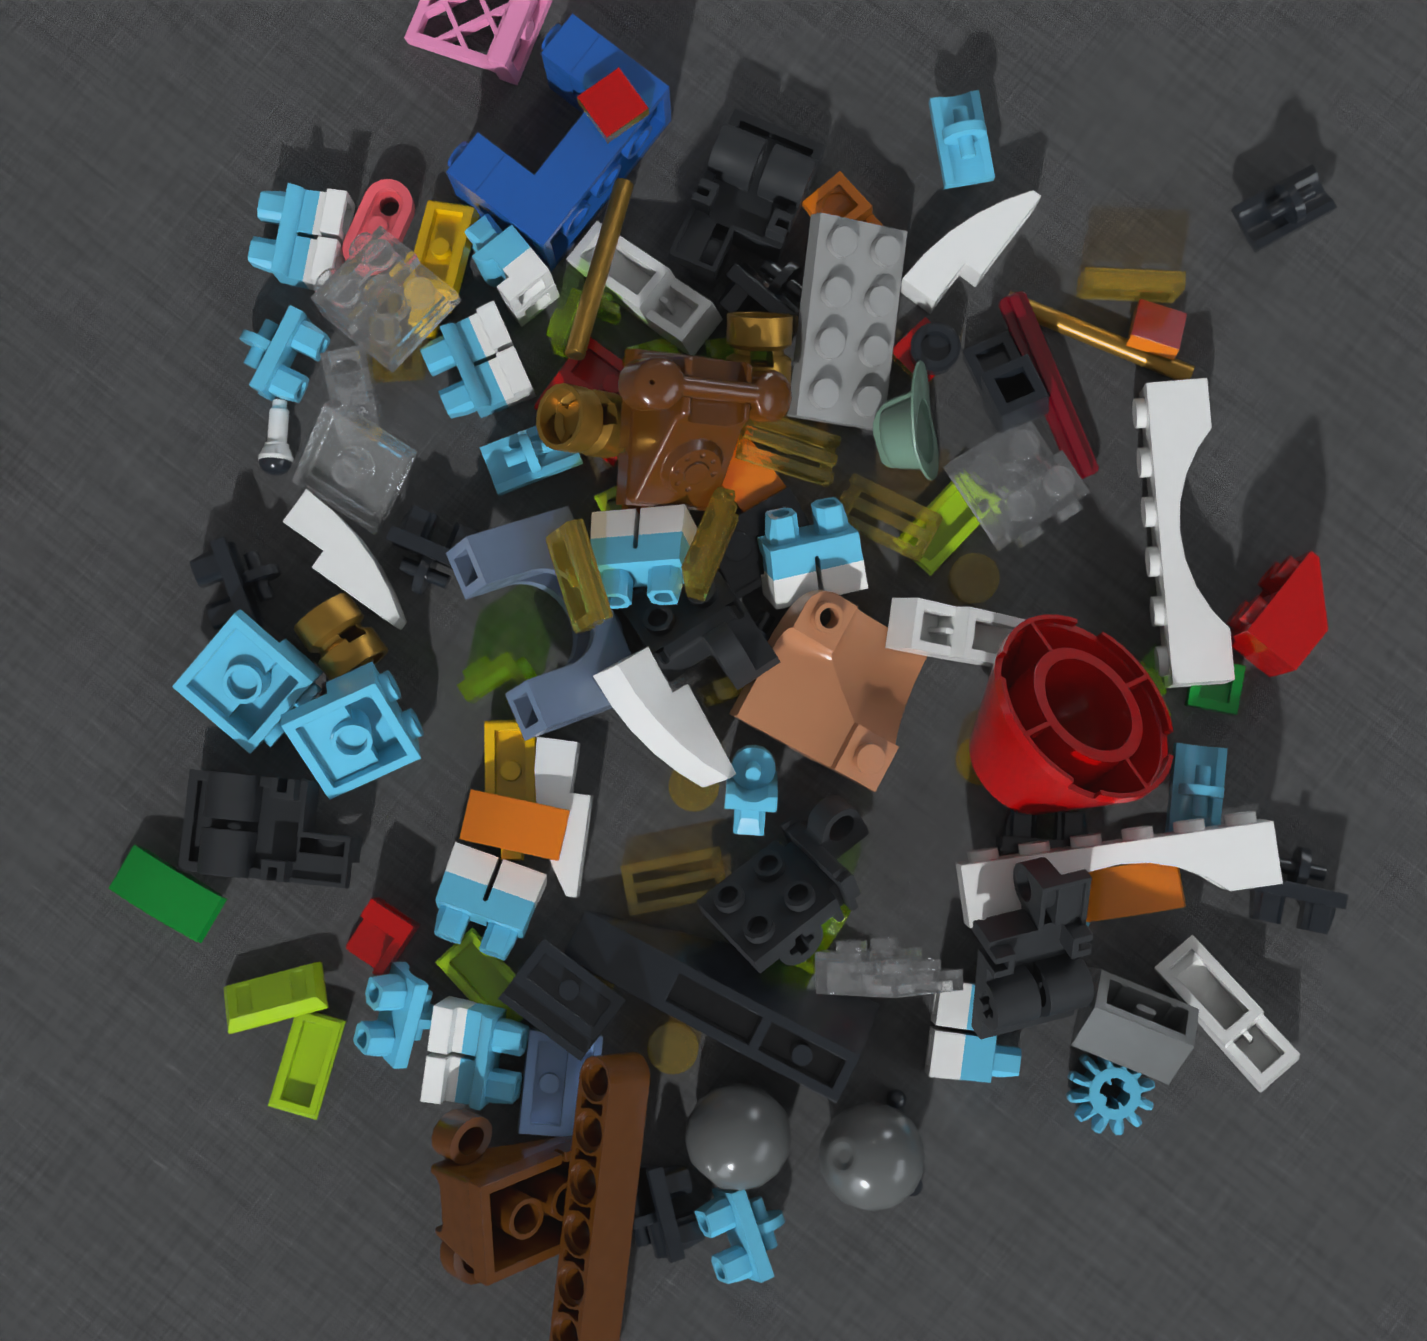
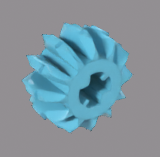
M1083 1054L1079 1057V1060L1087 1071L1084 1075L1076 1071H1069L1068 1079L1081 1085V1088L1073 1089L1066 1093L1068 1101L1082 1103L1076 1109L1074 1116L1081 1122L1092 1117L1091 1129L1099 1134L1106 1128L1109 1121L1112 1132L1115 1135H1122L1124 1131V1118L1135 1127H1139L1142 1124V1120L1134 1111L1138 1106L1145 1110H1152L1153 1102L1142 1097L1141 1093L1154 1089V1081L1148 1078L1138 1079L1142 1075L1141 1073L1097 1056L1098 1063L1095 1064L1089 1056ZM1114 1078V1084L1121 1088L1120 1094L1116 1099L1109 1096L1110 1102H1107V1097L1100 1093V1088L1104 1082L1112 1085L1111 1079Z

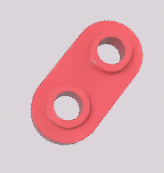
M382 179L373 183L365 192L342 245L343 256L350 268L360 276L377 277L384 274L391 267L413 220L415 203L408 188L401 182L393 179ZM395 202L399 204V209L394 215L387 216L382 213L383 207L387 203ZM374 246L379 249L377 257L373 260L362 258V253L367 247Z

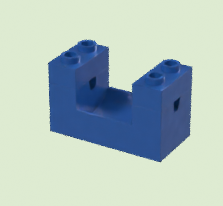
M573 13L563 26L558 23L547 33L542 42L541 48L543 51L541 55L549 88L583 114L535 175L478 132L469 143L463 141L456 147L448 160L447 165L449 169L446 171L456 197L462 205L475 207L480 215L479 218L488 213L502 231L512 224L550 272L553 271L609 200L614 181L618 178L625 179L672 120L669 86ZM619 67L649 109L606 138L577 96Z

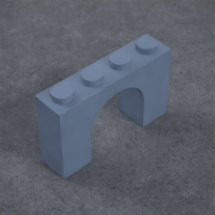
M569 506L466 536L446 552L465 600L510 585L526 584L549 593L558 601L569 618L573 633V646L566 665L528 679L505 693L525 741L613 708L593 675L631 655V652L623 636V628L619 617L612 609L606 607L600 597L599 580L589 566L590 556L584 544L582 529L574 521Z

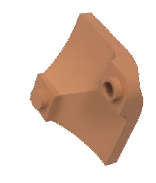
M813 590L802 595L791 605L768 640L780 663L746 684L729 714L857 785L876 792L899 749V746L895 744L901 719L912 688L927 656L885 648L888 627L857 609L858 606L836 593ZM828 608L831 613V619L827 625L823 626L820 622V615L824 609Z

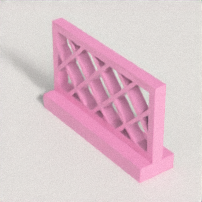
M467 0L419 1L404 37L408 44L495 72L500 80L518 85L553 0H509L508 3L491 11L486 0H479L485 14L460 26L452 8ZM445 11L447 12L454 29L436 38L423 34L430 18ZM501 20L499 26L497 27L496 22ZM490 25L494 38L487 55L469 49L464 37ZM459 40L461 46L452 43Z

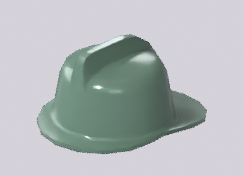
M918 361L913 372L911 391L884 402L876 413L873 422V435L881 462L886 467L921 469L927 479L934 480L939 469L938 444L931 418L928 374L924 362Z

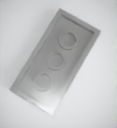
M821 212L811 215L791 377L792 401L787 416L873 431L876 413L884 402L887 401L907 231Z

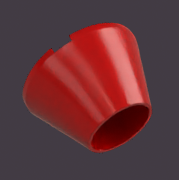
M1058 614L1031 617L1021 622L1005 637L998 649L970 736V758L979 780L999 802L1020 813L1038 815L1135 801L1152 792L1164 781L1173 762L1174 756L1168 755L1167 736L1173 732L1172 721L1164 699L1150 675L1139 661L1113 637L1104 631L1095 636L1075 626L1078 623V619Z

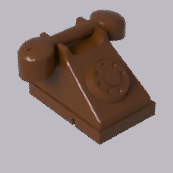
M642 349L625 350L624 368L620 372L618 380L619 393L622 397L619 448H625V453H619L616 505L659 507L685 504L688 510L714 511L743 426L749 421V418L758 423L779 421L789 411L792 392L786 377L776 370L752 373V365L745 362L725 361L718 358Z
M465 1108L452 1109L440 1118L434 1126L431 1141L436 1153L445 1157V1159L432 1164L431 1173L438 1180L441 1195L443 1224L435 1228L436 1235L442 1240L440 1244V1260L444 1269L450 1275L466 1284L482 1283L485 1286H489L559 1255L573 1135L487 1148L492 1137V1125L488 1119Z

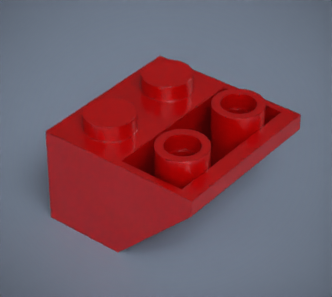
M1309 551L1296 558L1289 555L1281 564L1276 561L1257 583L1263 589L1260 594L1254 597L1250 603L1246 600L1242 602L1226 622L1232 628L1230 630L1232 648L1269 678L1296 671L1328 631L1320 558L1313 551Z

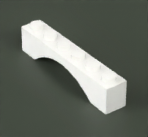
M1207 378L1146 383L1139 393V398L1133 399L1132 416L1135 429L1142 428L1144 447L1137 448V471L1139 478H1147L1148 497H1142L1141 517L1143 526L1151 527L1152 546L1146 547L1145 563L1148 577H1155L1157 596L1150 597L1151 623L1153 627L1160 626L1161 646L1154 649L1157 677L1164 676L1165 688L1226 684L1235 680L1231 631L1211 609L1197 588L1185 559L1180 534V501L1186 474L1198 447L1212 428Z
M1246 811L1224 815L1225 824L1205 827L1204 818L1173 822L1174 831L1153 834L1152 826H1140L1122 829V839L1102 841L1101 833H1091L1070 837L1071 846L1050 849L1049 840L1018 844L1019 853L999 856L998 848L968 851V861L955 862L964 924L969 928H973L974 920H985L990 916L1021 909V903L1016 894L1013 881L1014 866L1016 863L1040 857L1047 858L1061 875L1083 869L1091 872L1119 864L1154 863L1178 867L1195 873L1212 884L1229 891L1283 884L1274 821L1257 819L1256 811Z

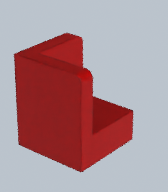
M376 897L370 899L360 916L364 919L346 944V949L374 968L372 971L374 975L380 976L389 974L392 962H397L421 924L382 898Z

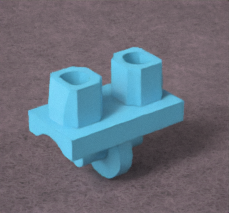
M979 90L952 97L930 98L929 109L944 189L993 181L995 173Z
M289 305L280 325L265 319L258 334L243 329L239 339L251 346L243 363L256 369L249 386L258 391L260 396L270 401H273L277 396L281 399L299 403L308 387L309 378L290 367L298 352L319 362L331 339L326 333L312 324L311 320L302 310Z
M536 426L479 447L499 496L583 464L579 453L558 451L547 447L540 439Z
M1174 743L1165 832L1174 831L1173 822L1204 818L1205 827L1221 825L1228 748Z
M747 745L739 749L733 756L731 764L736 775L726 780L724 809H734L733 833L763 836L766 812L777 811L778 781L775 759L764 747Z
M392 962L389 974L369 977L365 991L366 1003L374 1011H379L378 1019L358 1023L353 1038L354 1044L364 1055L382 1056L393 1069L407 1068L414 1040H421L423 1029L429 1030L431 1027L434 1006L430 1004L433 992L428 989L429 985L424 980L411 974L409 971L410 965L407 962Z
M719 1187L713 1188L714 1198L696 1209L695 1215L704 1236L713 1238L724 1232L727 1233L731 1247L712 1255L711 1262L717 1279L726 1284L742 1281L747 1278L762 1283L775 1277L766 1251L778 1246L774 1230L785 1223L783 1212L776 1209L766 1211L762 1197L758 1196L748 1200L745 1190L733 1191L720 1189Z

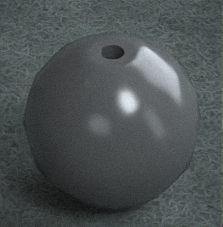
M734 1082L715 1087L698 1100L688 1117L685 1142L690 1161L713 1184L720 1189L746 1191L763 1186L779 1173L789 1155L792 1133L786 1111L772 1096L756 1085Z
M871 1101L843 1109L830 1121L822 1136L819 1150L822 1175L831 1192L845 1204L872 1212L900 1204L914 1192L923 1173L925 1154L921 1135L910 1118L900 1110L889 1105Z

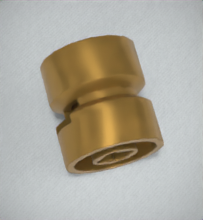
M772 312L728 313L726 343L734 348V353L727 356L726 361L749 363L752 365V373L776 370L786 377L791 386V358L784 354V349L792 344L793 315ZM750 351H767L766 360H751Z
M567 383L555 384L546 391L537 410L536 427L540 439L547 447L558 451L582 453L599 458L615 457L625 449L619 448L622 397L620 395L596 389L590 390L586 387Z
M347 592L340 593L321 603L301 618L294 626V631L308 651L320 653L321 658L318 665L329 681L367 663L373 662L375 665L389 651L372 627H363L361 625L364 615Z

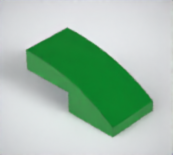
M137 845L132 847L108 888L148 915L199 943L203 942L227 901V898L193 875L179 871L148 849Z

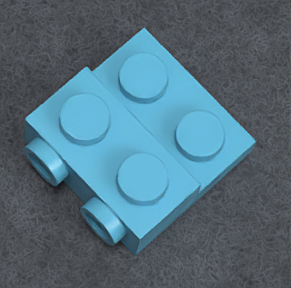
M240 609L231 616L172 687L251 754L263 742L272 747L285 733L281 727V714L291 710L294 706L298 707L313 700L319 694L322 688L315 682L323 674V671L287 639L279 643Z
M373 662L326 682L327 694L280 715L281 727L329 800L421 759L418 738L424 735L421 723L412 708L402 711L396 700L401 698V693L391 672L387 670L379 673Z

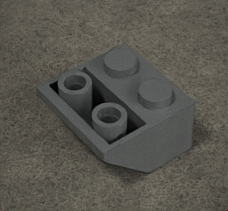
M1088 967L1094 986V999L1090 1006L1079 1008L1077 1011L1071 1046L1169 1085L1195 1047L1199 1009L1104 970Z

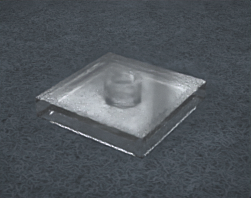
M332 397L322 407L292 482L305 490L307 489L314 496L375 535L383 528L417 451Z

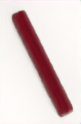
M1023 291L1010 294L1001 299L998 306L1020 355H1029L1049 395V413L1045 415V418L1069 475L1074 481L1089 477L1098 471L1099 466L1028 297Z

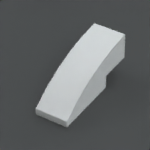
M1032 190L1006 199L975 214L948 232L924 253L903 277L900 292L931 314L959 276L976 287L1032 214L1041 195Z
M599 221L595 222L566 258L585 277H587L602 223ZM619 236L604 292L687 355L694 356L723 320L713 302L675 278L668 267Z
M306 489L283 522L323 550L312 568L393 626L402 630L407 621L398 597L382 566L353 529L337 513Z
M892 598L885 648L993 667L1002 641L1016 626L1026 619L974 607H956L922 598Z
M649 647L629 655L593 675L610 705L629 729L656 756L678 773L701 787L730 779L736 775L732 764L689 685L686 684L671 690Z
M537 737L534 769L536 803L570 810L559 861L550 859L565 895L578 897L581 890L594 797L574 793L581 744L574 741Z
M1193 934L1154 967V970L1180 1002L1199 1009L1198 1023L1260 1093L1299 1060L1300 1053L1264 1016L1263 1009Z

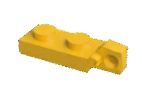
M432 200L427 201L404 289L407 292L406 305H408V308H413L409 325L413 327L416 337L435 339L442 321V313L451 314L454 303L457 302L472 243L465 234V230L475 223L480 216L475 207Z
M490 720L484 723L485 792L536 803L534 769L537 737L525 741L516 720ZM501 849V860L521 861L524 860V853Z

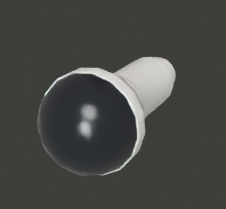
M274 399L272 401V408L269 410L267 442L264 443V447L258 455L261 469L267 474L274 476L283 475L288 472L294 460L289 444H287L289 424L288 402L282 399Z

